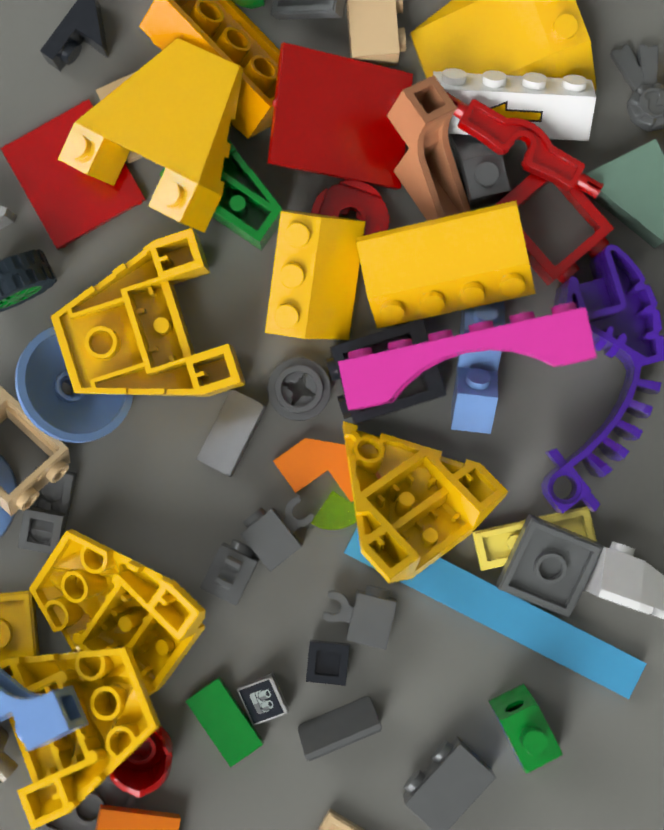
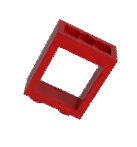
M530 174L495 205L516 201L519 209L550 181ZM556 186L594 229L595 233L559 264L554 266L523 230L529 264L547 286L556 279L561 284L567 281L580 269L575 262L586 253L591 259L610 244L605 237L615 229L587 196L576 187H573L570 191H565Z

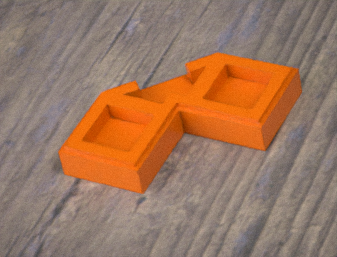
M304 438L273 460L295 493L326 471H329L350 502L353 501L345 444ZM377 471L375 475L378 479H380L381 475Z

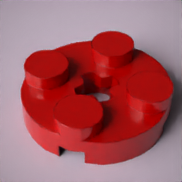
M345 180L331 186L329 189L326 188L318 195L312 206L311 213L340 217V215L347 216L350 210L357 213V220L366 221L364 235L386 231L389 228L390 217L382 196L374 187L361 181Z

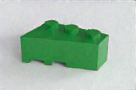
M227 139L231 146L229 158H224L222 168L223 194L212 218L262 251L279 227L280 213L283 209L254 171L249 168L239 155L231 141ZM165 167L163 168V170H162L161 173L159 174L160 177H162V175H163V173H164V171H165V169H166Z

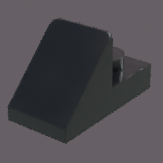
M77 0L41 48L40 52L46 61L60 72L66 64L70 65L77 59L81 52L83 41L108 58L101 7L98 0Z

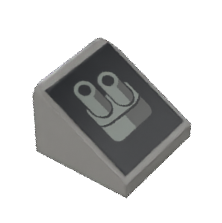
M273 672L237 688V692L253 726L289 712L288 704Z

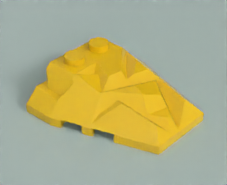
M73 529L67 530L29 587L52 631H61L72 650L68 653L130 647L149 696L158 691L167 682L205 629V625L202 623L205 619V609L176 581Z
M130 647L11 657L0 661V668L23 687L34 693L46 694L52 690L73 685L89 723L46 746L27 751L24 743L16 734L13 716L8 718L33 782L17 790L31 830L71 813L161 726Z

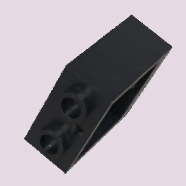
M423 319L330 347L332 357L325 360L332 381L340 379L344 392L338 361L345 360L344 355H347L350 351L369 348L407 335L409 339H412L413 345L429 342ZM435 365L420 375L425 391L395 400L393 403L379 405L363 411L361 409L352 411L347 408L345 393L344 395L337 396L344 419L352 417L353 424L356 425L446 396L438 366Z

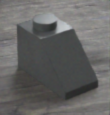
M449 134L457 169L470 208L498 202L506 196L511 189L503 156L496 154L471 135Z

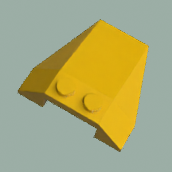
M451 0L410 32V37L426 79L433 76V71L443 72L449 68H457L466 73L475 74L496 70L513 76H523L526 73L535 72L551 78H563L566 75L574 74L592 80L594 90L596 91L597 89L591 40L576 0Z

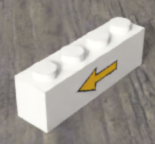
M457 68L445 69L443 72L433 71V75H435L446 92H449V94L468 105L471 100L476 99L506 118H521L530 121L541 128L549 139L589 141L596 102L592 80L574 74L566 75L563 78H551L535 72L526 73L523 76H513L496 70H489L483 74L466 73ZM452 115L448 134L470 135L458 128L457 124L460 119Z

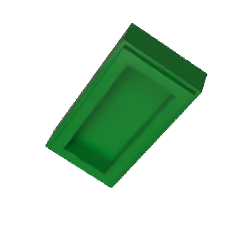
M220 676L186 699L185 702L230 768L264 744L263 739Z

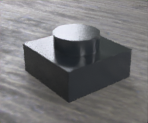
M310 640L306 682L346 686L350 644Z

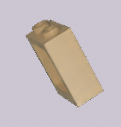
M0 385V424L5 419H10L49 456L41 466L10 494L0 486V506L10 516H13L19 509L24 511L33 505L40 495L39 491L49 482L55 483L66 474L69 469L70 456L69 448L60 440L50 437L38 429L26 416L20 403Z

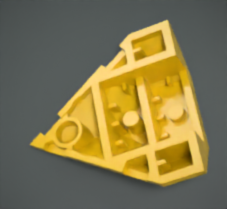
M343 421L342 427L361 553L388 583L414 578L466 539L508 494V490L481 463L466 459L465 463L441 456L442 451L381 433L380 437L357 430L358 425ZM377 471L381 475L380 479H378L375 475Z

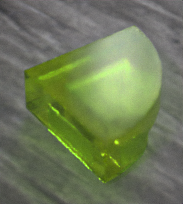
M332 490L311 524L327 530L349 527L357 522L354 504Z

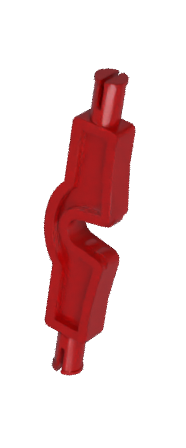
M446 92L457 107L453 115L460 119L457 124L458 128L478 139L496 154H507L515 141L521 140L527 146L524 159L521 162V166L525 171L548 180L565 191H570L573 187H576L593 197V199L601 192L604 184L583 173L585 164L552 145L547 134L534 123L521 118H506L476 99L471 100L468 105L449 94V92Z

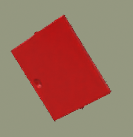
M286 42L281 43L275 99L272 102L274 109L267 163L346 180L361 181L395 190L401 189V182L393 171L405 155L406 143L387 117V114L402 90L412 86L413 73Z

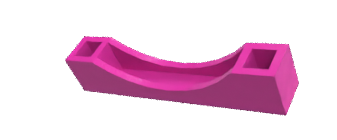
M570 302L551 307L552 314L535 318L534 311L510 316V324L494 327L493 321L490 320L469 325V333L453 336L452 330H443L428 334L429 342L413 345L410 338L388 343V351L373 354L372 347L348 352L349 359L338 361L348 410L355 411L393 403L403 390L424 371L444 360L466 353L489 350L514 352L536 358L554 368L596 359L597 356L586 307L577 309L576 302Z

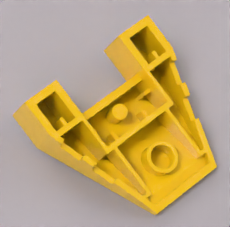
M177 38L74 122L58 160L91 177L114 186L131 150L166 168L148 206L182 224L205 233L223 194L224 182L221 181L224 158H229L231 144L227 142L230 121L235 120L244 68Z
M193 228L153 240L131 260L119 265L112 270L113 273L97 285L89 287L51 315L70 381L76 394L209 397L246 385L235 349L229 343L197 354L194 352L173 286L174 284L210 273L199 235Z

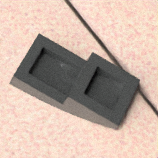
M67 471L59 481L46 484L39 491L40 495L34 504L24 510L18 548L48 554L53 552L65 532L77 473Z

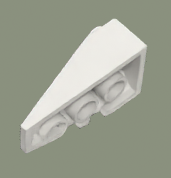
M612 541L610 548H603L583 590L600 598L664 619V575L645 560L633 557L634 548Z

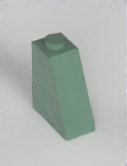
M654 139L586 173V175L604 184L599 195L593 200L653 248L664 244V154L657 140Z

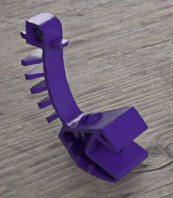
M612 244L605 247L590 260L589 267L594 280L579 284L576 277H571L556 289L554 306L576 302L577 309L586 307L595 350H603L604 355L610 358L615 356L623 363L626 369L624 384L618 399L598 430L566 459L557 448L545 452L556 467L543 478L541 484L542 493L557 513L562 514L581 499L591 512H596L600 503L573 466L582 461L589 474L599 478L613 471L607 463L594 455L592 451L598 446L608 459L614 461L623 460L630 451L607 436L613 430L624 440L635 441L639 439L643 431L620 419L625 411L636 418H648L653 407L632 400L635 391L646 394H658L662 384L661 382L639 379L642 366L664 360V337L658 333L662 330L660 310L656 309L658 305L650 285L644 284L646 278L638 266L617 245ZM560 476L567 477L572 486L570 494L564 499L558 498L553 491L554 482Z

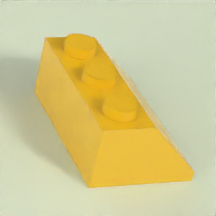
M294 210L281 211L265 333L303 339L349 340L360 268L356 237L364 236L366 221Z

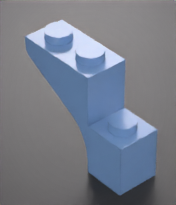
M504 301L461 310L460 335L469 333L468 326L479 322L492 320L494 327L505 325ZM489 350L458 356L451 403V430L491 434L498 401V368L502 351Z
M0 668V723L13 716L16 734L24 743L27 751L46 746L89 724L73 685L55 689L46 694H38L23 687Z

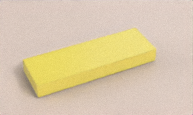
M587 506L569 509L563 514L556 512L538 516V518L597 542L590 509ZM526 519L472 532L481 571L505 565Z

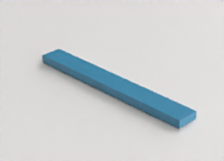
M356 527L344 553L375 569L361 553L358 528ZM441 557L414 578L399 581L627 699L630 698L647 664L521 598L499 590L497 586Z

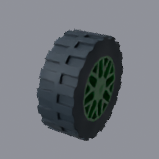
M42 250L21 252L0 261V312L35 298L57 282Z

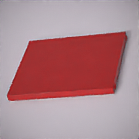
M89 99L82 101L79 105L0 148L58 250L65 248L71 242L146 201L126 163H124L115 185L112 186L58 160L74 122L93 108Z

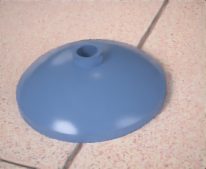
M54 327L46 329L33 338L23 350L17 363L15 388L24 413L38 429L57 440L70 443H85L102 438L116 429L130 410L134 395L74 393ZM62 383H67L71 386V395L63 392Z

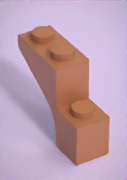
M435 75L402 90L387 114V117L409 148L393 172L427 221L471 211L448 138L450 119L457 107Z

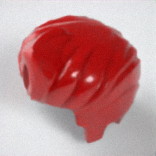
M160 726L109 775L112 782L122 791L138 798L157 790L167 780L172 768L173 747L169 733Z

